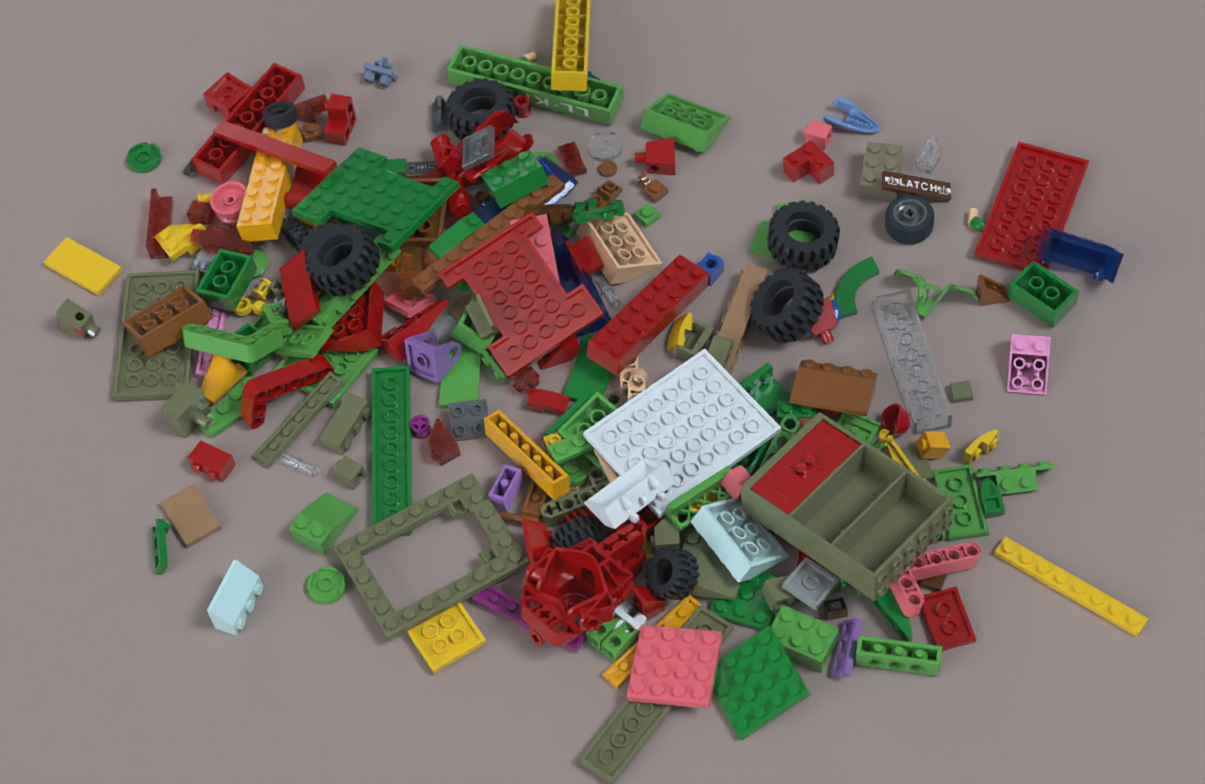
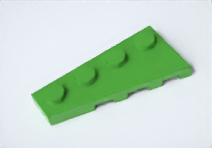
M248 373L207 415V417L213 419L212 426L205 430L198 424L199 429L210 437L215 438L234 425L233 422L242 418L240 410L243 387L248 380L255 378V376Z

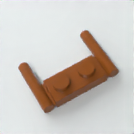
M522 471L523 479L532 481L521 511L522 514L518 515L501 511L498 513L506 521L521 523V519L526 518L540 522L542 518L541 507L547 503L549 495Z

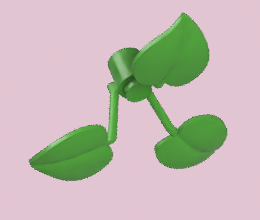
M896 269L893 276L908 275L913 277L912 281L919 286L914 312L928 317L931 308H935L939 300L950 289L962 290L973 296L977 302L979 300L977 293L959 285L948 284L944 290H941L933 284L925 283L926 280L909 271ZM930 289L941 292L933 303V299L927 297Z

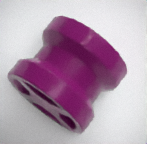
M416 415L411 419L412 433L416 438L424 439L431 434V426L427 416Z

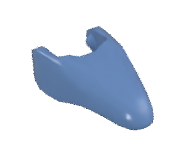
M838 97L832 102L836 108L846 112L847 117L844 122L831 115H825L823 118L824 122L828 125L844 131L872 134L876 133L880 128L877 122L867 116L855 103L846 98Z

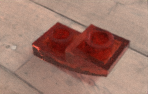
M575 142L566 143L558 147L561 159L570 178L587 173L586 166L581 159L580 151Z

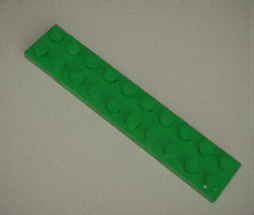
M409 365L372 368V526L412 505L411 384ZM413 528L401 535L413 534Z

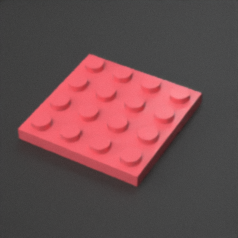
M642 625L628 687L627 700L710 709L723 638L722 632Z

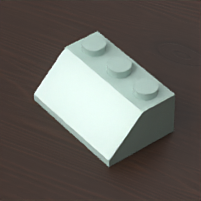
M233 560L207 609L215 629L235 636L244 628L248 613L252 612L257 596H260L263 591L260 577L237 560Z

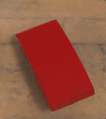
M531 388L525 405L540 412L547 409L563 415L570 397L549 390Z

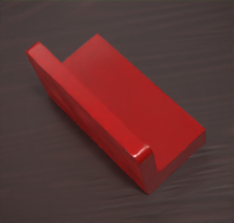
M584 236L576 243H572L569 240L565 242L579 270L587 276H592L604 267L589 237Z

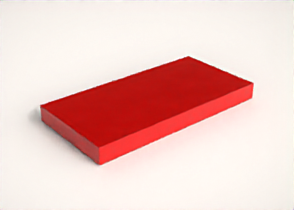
M304 249L279 268L290 325L293 330H298L321 312L315 282L306 271L305 260L308 255L307 250Z

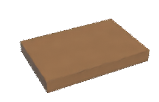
M195 483L160 502L187 548L222 529Z

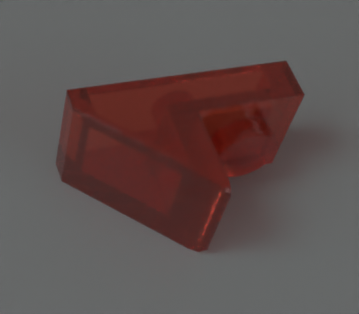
M325 94L295 104L298 120L307 123L317 122L315 115L326 111L325 103L327 98Z

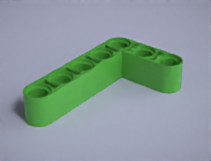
M276 323L266 325L248 337L198 324H187L182 327L185 347L248 363L258 361L284 344L282 326Z

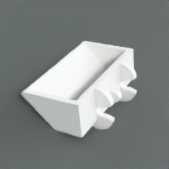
M644 457L586 500L584 504L605 526L616 529L627 519L633 523L638 522L639 516L636 513L655 498L660 502L666 501L667 496L663 492L673 486L676 481L666 463Z

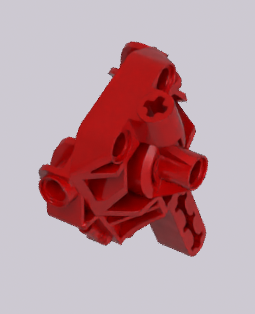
M642 521L631 522L600 543L588 538L569 548H547L538 562L533 560L530 562L525 574V585L522 587L521 618L530 626V637L535 645L540 647L548 642L552 646L561 647L575 639L585 630L589 632L595 631L601 627L602 623L613 621L614 611L629 594L633 593L634 576L639 574L643 568L644 553L639 548L645 544L647 527Z

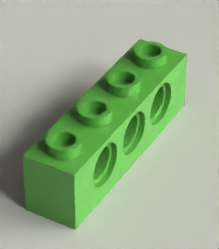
M859 635L856 665L939 676L942 646Z

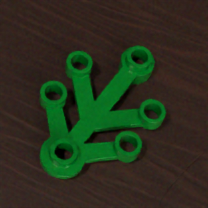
M589 198L586 199V207H588L589 211L585 210L584 202H574V210L576 212L572 213L573 222L578 224L588 223V219L611 220L612 216H624L625 208L622 200L614 199L610 205L596 209L597 200Z

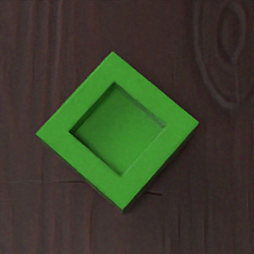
M649 203L634 212L635 217L646 228L660 219V213Z

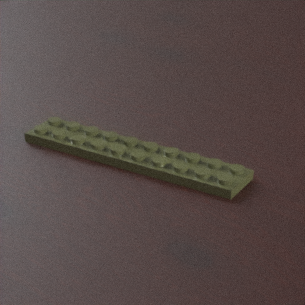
M700 605L682 628L722 632V645L734 630V625ZM626 699L579 758V764L609 784H615L675 705L633 702Z

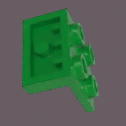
M768 362L739 383L770 416L777 412V401L790 400L791 393L773 378V366Z

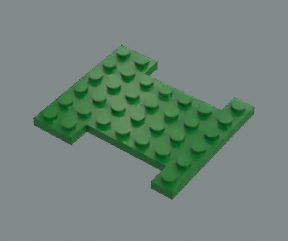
M358 147L292 209V214L295 217L322 226L333 215L385 235L378 241L379 248L394 253L460 186L458 181L443 177L434 187L382 170L388 163L386 156Z

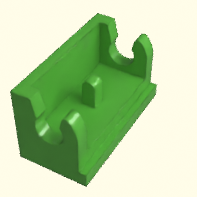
M279 303L261 305L266 325L280 324L283 336L293 333V329H291L284 312H272L274 308L280 307Z

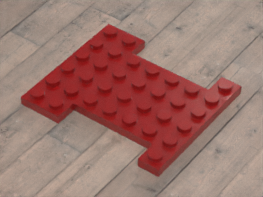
M533 211L438 273L449 290L465 280L475 295L480 294L484 299L497 328L503 335V337L489 345L488 348L508 378H511L604 316V313L584 284H581L567 294L528 238L543 229L542 224Z

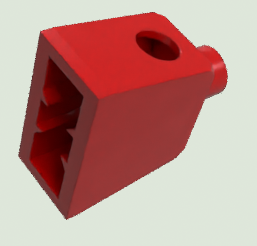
M674 137L646 142V152L635 153V163H646L647 173L676 175Z

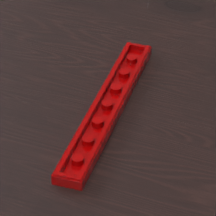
M224 120L212 131L216 137L323 176H327L337 165L333 159Z

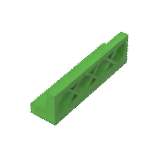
M726 466L668 504L665 515L679 531L692 524L691 520L697 514L696 511H691V505L704 506L732 498L729 493L720 491L721 481L728 471L732 470L729 466ZM708 494L715 495L717 500L715 502L706 501V496ZM677 514L687 515V520L680 523L675 516Z

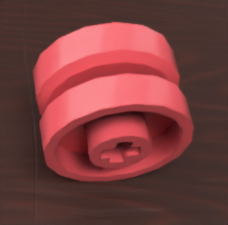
M232 181L221 184L213 191L210 198V204L220 223L230 225V228H237L247 189L242 183Z

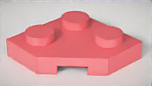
M416 290V293L405 294V291H397L384 299V305L411 318L437 300L436 295L430 292L424 295L420 290Z

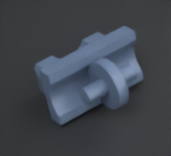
M382 57L380 61L375 60L374 65L364 63L363 68L366 70L364 79L367 82L374 83L376 76H379L380 80L378 83L388 88L392 80H397L398 76L394 75L393 70H390L392 65L388 64L387 58Z

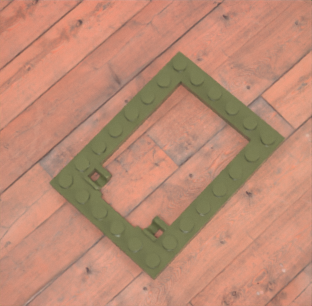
M473 473L333 546L335 553L388 641L530 564L529 559ZM460 503L462 506L456 509L455 506ZM446 510H449L454 518L460 517L468 513V511L471 514L474 513L490 538V544L492 545L489 552L484 553L482 551L478 554L484 565L404 609L395 612L362 555Z

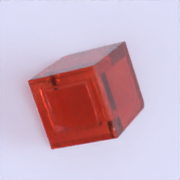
M193 200L187 212V217L190 224L212 225L216 214L210 203Z

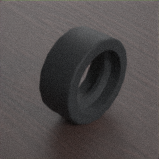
M289 101L275 102L263 110L265 125L271 129L286 128L298 120L296 106Z

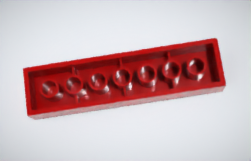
M273 63L224 121L262 134L263 128L267 127L263 118L264 108L275 102L289 101L294 103L306 89L302 75ZM212 134L191 160L196 173L219 184H224L228 182L254 150Z
M679 254L588 342L587 357L618 376L707 288L709 272Z

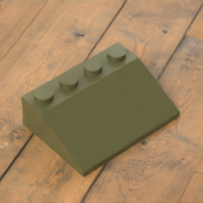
M690 524L682 550H687L693 554V557H696V564H699L698 573L700 574L697 577L698 584L694 586L695 590L689 594L698 597L736 600L741 582H738L732 576L731 572L708 546V543L697 532L693 524Z

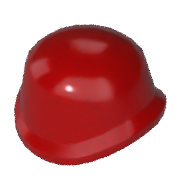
M895 403L886 407L881 415L882 430H889L887 436H901L908 431L911 422L909 413L900 404Z

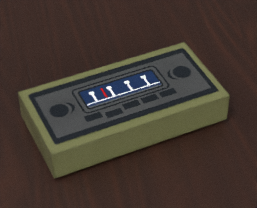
M436 160L407 162L406 178L414 179L438 166L436 165Z

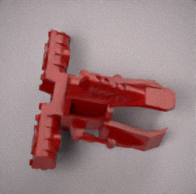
M505 110L494 112L481 126H477L475 132L492 125L495 128L496 138L508 126L520 122ZM511 129L504 141L494 147L493 158L467 171L462 168V141L456 147L454 144H451L449 136L445 134L433 138L430 141V146L432 147L434 159H436V165H438V171L444 169L447 177L458 181L460 186L447 199L450 212L460 219L471 214L472 210L469 203L471 197L465 189L470 185H477L480 181L484 182L481 175L486 173L487 170L495 168L504 161L510 160L521 152L529 150L534 143L532 135L529 133L521 136Z

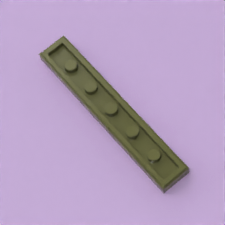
M329 372L254 454V457L270 468L345 385L344 381L332 372Z

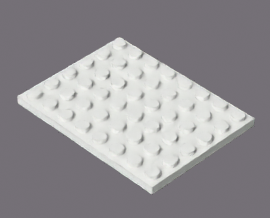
M703 349L583 432V436L619 476L644 457L667 464L676 483L663 492L667 496L666 501L660 502L655 498L647 504L651 511L658 518H661L665 515L666 508L670 502L726 466L732 467L781 432V427L706 349Z

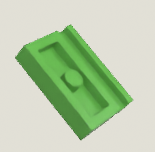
M844 413L837 423L870 445L881 428V423L865 416Z

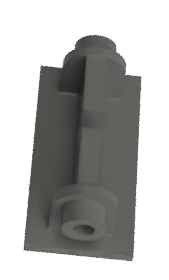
M438 95L434 100L435 103H432V130H450L445 99L443 96Z

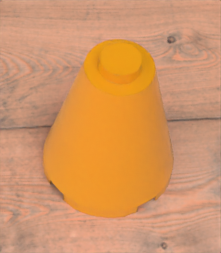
M214 354L200 390L204 391L208 404H215L246 376L248 371L239 363L233 362V359Z

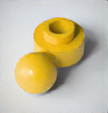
M242 297L234 312L238 316L248 315L251 311L260 315L262 313L261 305H266V303L262 300L251 303L248 298Z

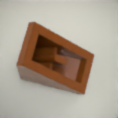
M982 274L978 275L976 293L979 296L980 306L1009 301L1005 285Z

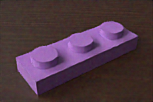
M858 617L842 622L830 676L835 679L851 675L857 651L858 637L861 634L863 621Z

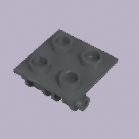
M486 399L448 403L452 441L488 437L485 434L484 418L488 416Z

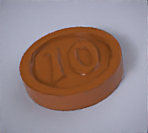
M604 161L599 166V172L604 177L614 176L617 172V165L613 161Z

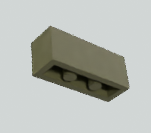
M351 393L346 395L320 436L324 448L343 455L351 447L353 438L356 434H359L363 422L371 414L368 400Z

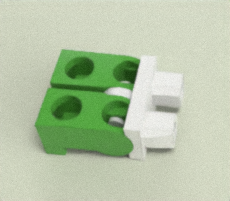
M626 601L622 602L614 611L613 621L602 623L601 627L595 631H586L587 641L599 651L602 650V653L614 662L639 638L641 627L647 622L646 616L638 612L633 618L629 616L632 612V607Z

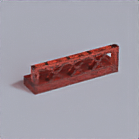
M157 188L151 189L146 238V249L150 259L169 258L154 236L172 225L174 200L172 196L160 197Z

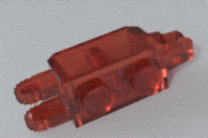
M211 224L207 226L206 230L193 229L190 235V241L201 245L202 250L208 254H217L219 249L254 256L252 244L242 240L239 232Z

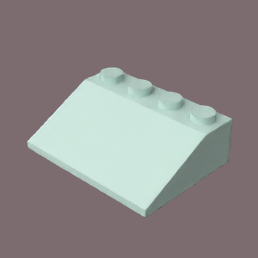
M730 498L704 505L691 520L697 532L701 534L708 543V546L716 553L720 561L738 582L754 578L789 556L766 526L742 511L741 498L736 501Z

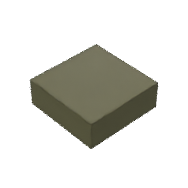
M970 381L950 383L953 403L973 400Z

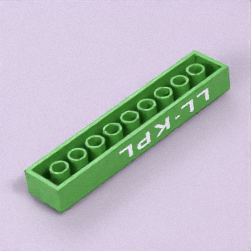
M461 44L447 68L449 84L462 86L464 82H472L473 79L483 80V78H486L489 81L493 79L498 81V84L502 83L510 90L513 100L517 96L526 95L530 100V105L607 125H612L624 100L622 85L587 77V91L551 90V67Z

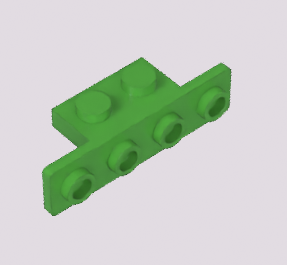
M1049 461L1037 462V466H1029V463L1017 464L1018 468L1010 469L1009 465L997 466L998 470L990 471V467L979 468L978 473H974V477L995 475L996 486L1001 494L1038 490L1036 470L1055 468V464H1049Z

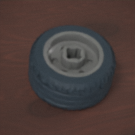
M906 195L896 198L889 204L885 214V228L890 237L903 244H916L930 236L934 227V210L928 201L914 195Z

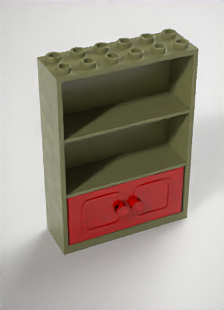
M820 412L740 487L742 511L874 601L879 596H883L887 592L888 587L893 582L896 583L906 569L912 567L916 558L924 555L928 546L932 542L935 543L939 539L940 534L945 529L948 530L953 524L954 508L951 496Z

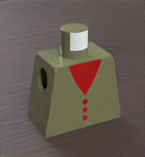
M67 298L56 311L60 329L82 340L86 339L89 334L93 337L99 335L101 328L94 324L93 315Z

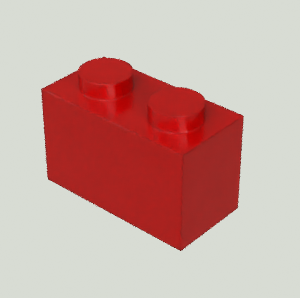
M201 440L188 456L190 467L193 471L197 473L202 472L214 481L224 482L236 466L231 454Z

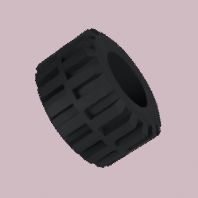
M587 515L577 517L562 525L554 535V542L557 547L569 548L588 538L600 543L608 537L600 520L595 516Z
M669 546L659 548L658 552L655 551L652 554L653 557L649 558V564L646 565L647 573L645 578L647 579V586L650 587L649 590L655 596L672 600H683V598L689 597V593H693L695 590L694 586L698 584L697 577L700 574L698 573L699 564H696V557H693V554L687 550Z

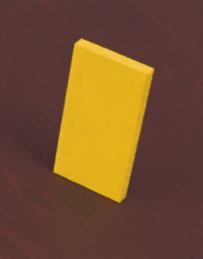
M68 237L43 262L46 267L99 296L123 271L121 266Z

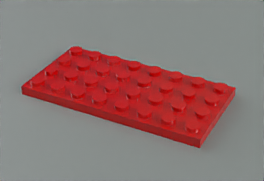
M1018 141L974 252V257L1022 271L1032 261H1035L1049 271L1087 171L1089 160Z

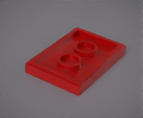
M957 586L923 595L924 603L921 612L935 646H942V651L976 643V636Z

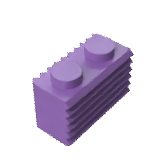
M505 464L500 474H498L499 477L495 480L493 487H491L492 490H490L488 496L495 509L508 512L524 480L522 470Z

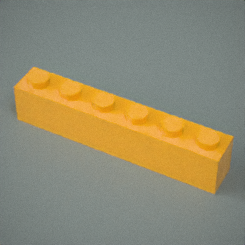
M500 409L484 418L485 434L554 501L570 492L569 475Z

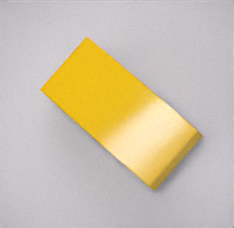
M689 312L676 320L669 335L667 350L675 351L678 345L684 347V334L690 332L693 326L692 313Z
M997 429L991 430L973 441L964 451L963 462L971 464L974 459L978 460L982 452L987 455L991 449L994 450L999 443V431Z

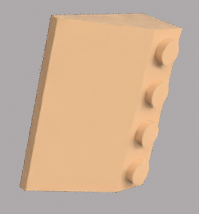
M628 212L624 213V216H612L611 220L588 219V223L580 224L576 231L580 239L584 236L590 238L604 265L600 270L610 284L628 282L661 267L663 264Z

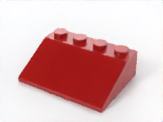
M376 281L332 327L333 333L321 347L322 351H366L381 346L384 292Z

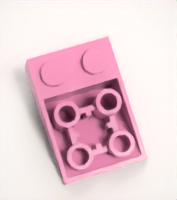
M1011 335L1007 392L1046 395L1051 337Z

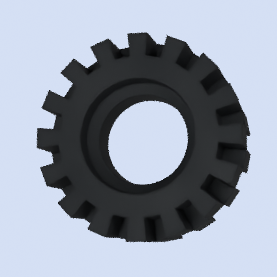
M291 218L280 230L282 235H284V239L288 241L287 243L291 244V247L297 251L298 244H302V237L304 235L307 236L309 233L304 228L305 226L301 225L300 221Z

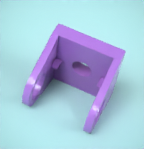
M424 332L407 338L405 340V347L410 372L437 383L446 376L461 354V345L455 341L435 347V336L430 332ZM427 337L430 338L429 344L424 342ZM455 346L456 353L452 359H449L450 350Z

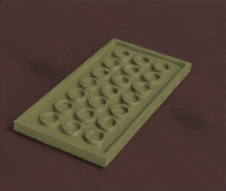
M199 270L127 273L113 389L114 401L170 398L186 381H191L194 349L184 346L183 337L177 340L174 345L162 349L159 354L148 357L123 326L122 321L184 284L196 293L201 277Z

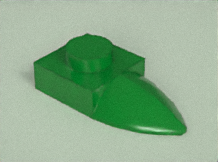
M985 478L980 491L985 517L1004 515L1005 508L999 488L992 480Z

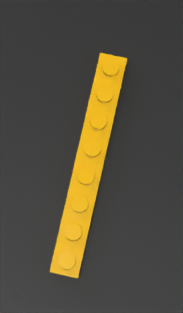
M1006 536L995 550V556L1136 637L1139 636L1148 623L1149 618Z

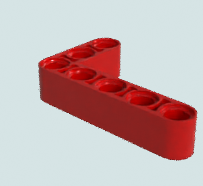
M319 354L313 359L307 358L248 380L243 387L240 415L251 429L259 428L265 421L268 400L321 381L329 372H334L333 366L323 354Z

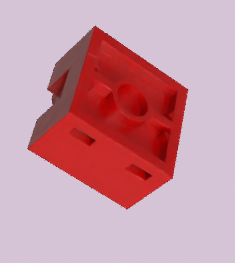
M226 72L203 95L208 108L215 112H222L224 118H227L252 87Z

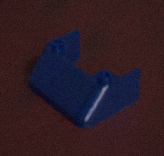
M1043 226L1037 252V258L1040 263L1050 265L1051 262H1056L1094 275L1093 279L1104 282L1107 279L1111 283H1114L1124 255L1112 246L1047 226Z

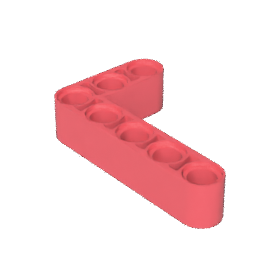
M968 542L926 551L924 555L918 556L912 567L906 569L901 574L900 579L890 585L902 613L910 618L917 617L920 613L924 597L916 580L974 568L981 555V547L974 542Z

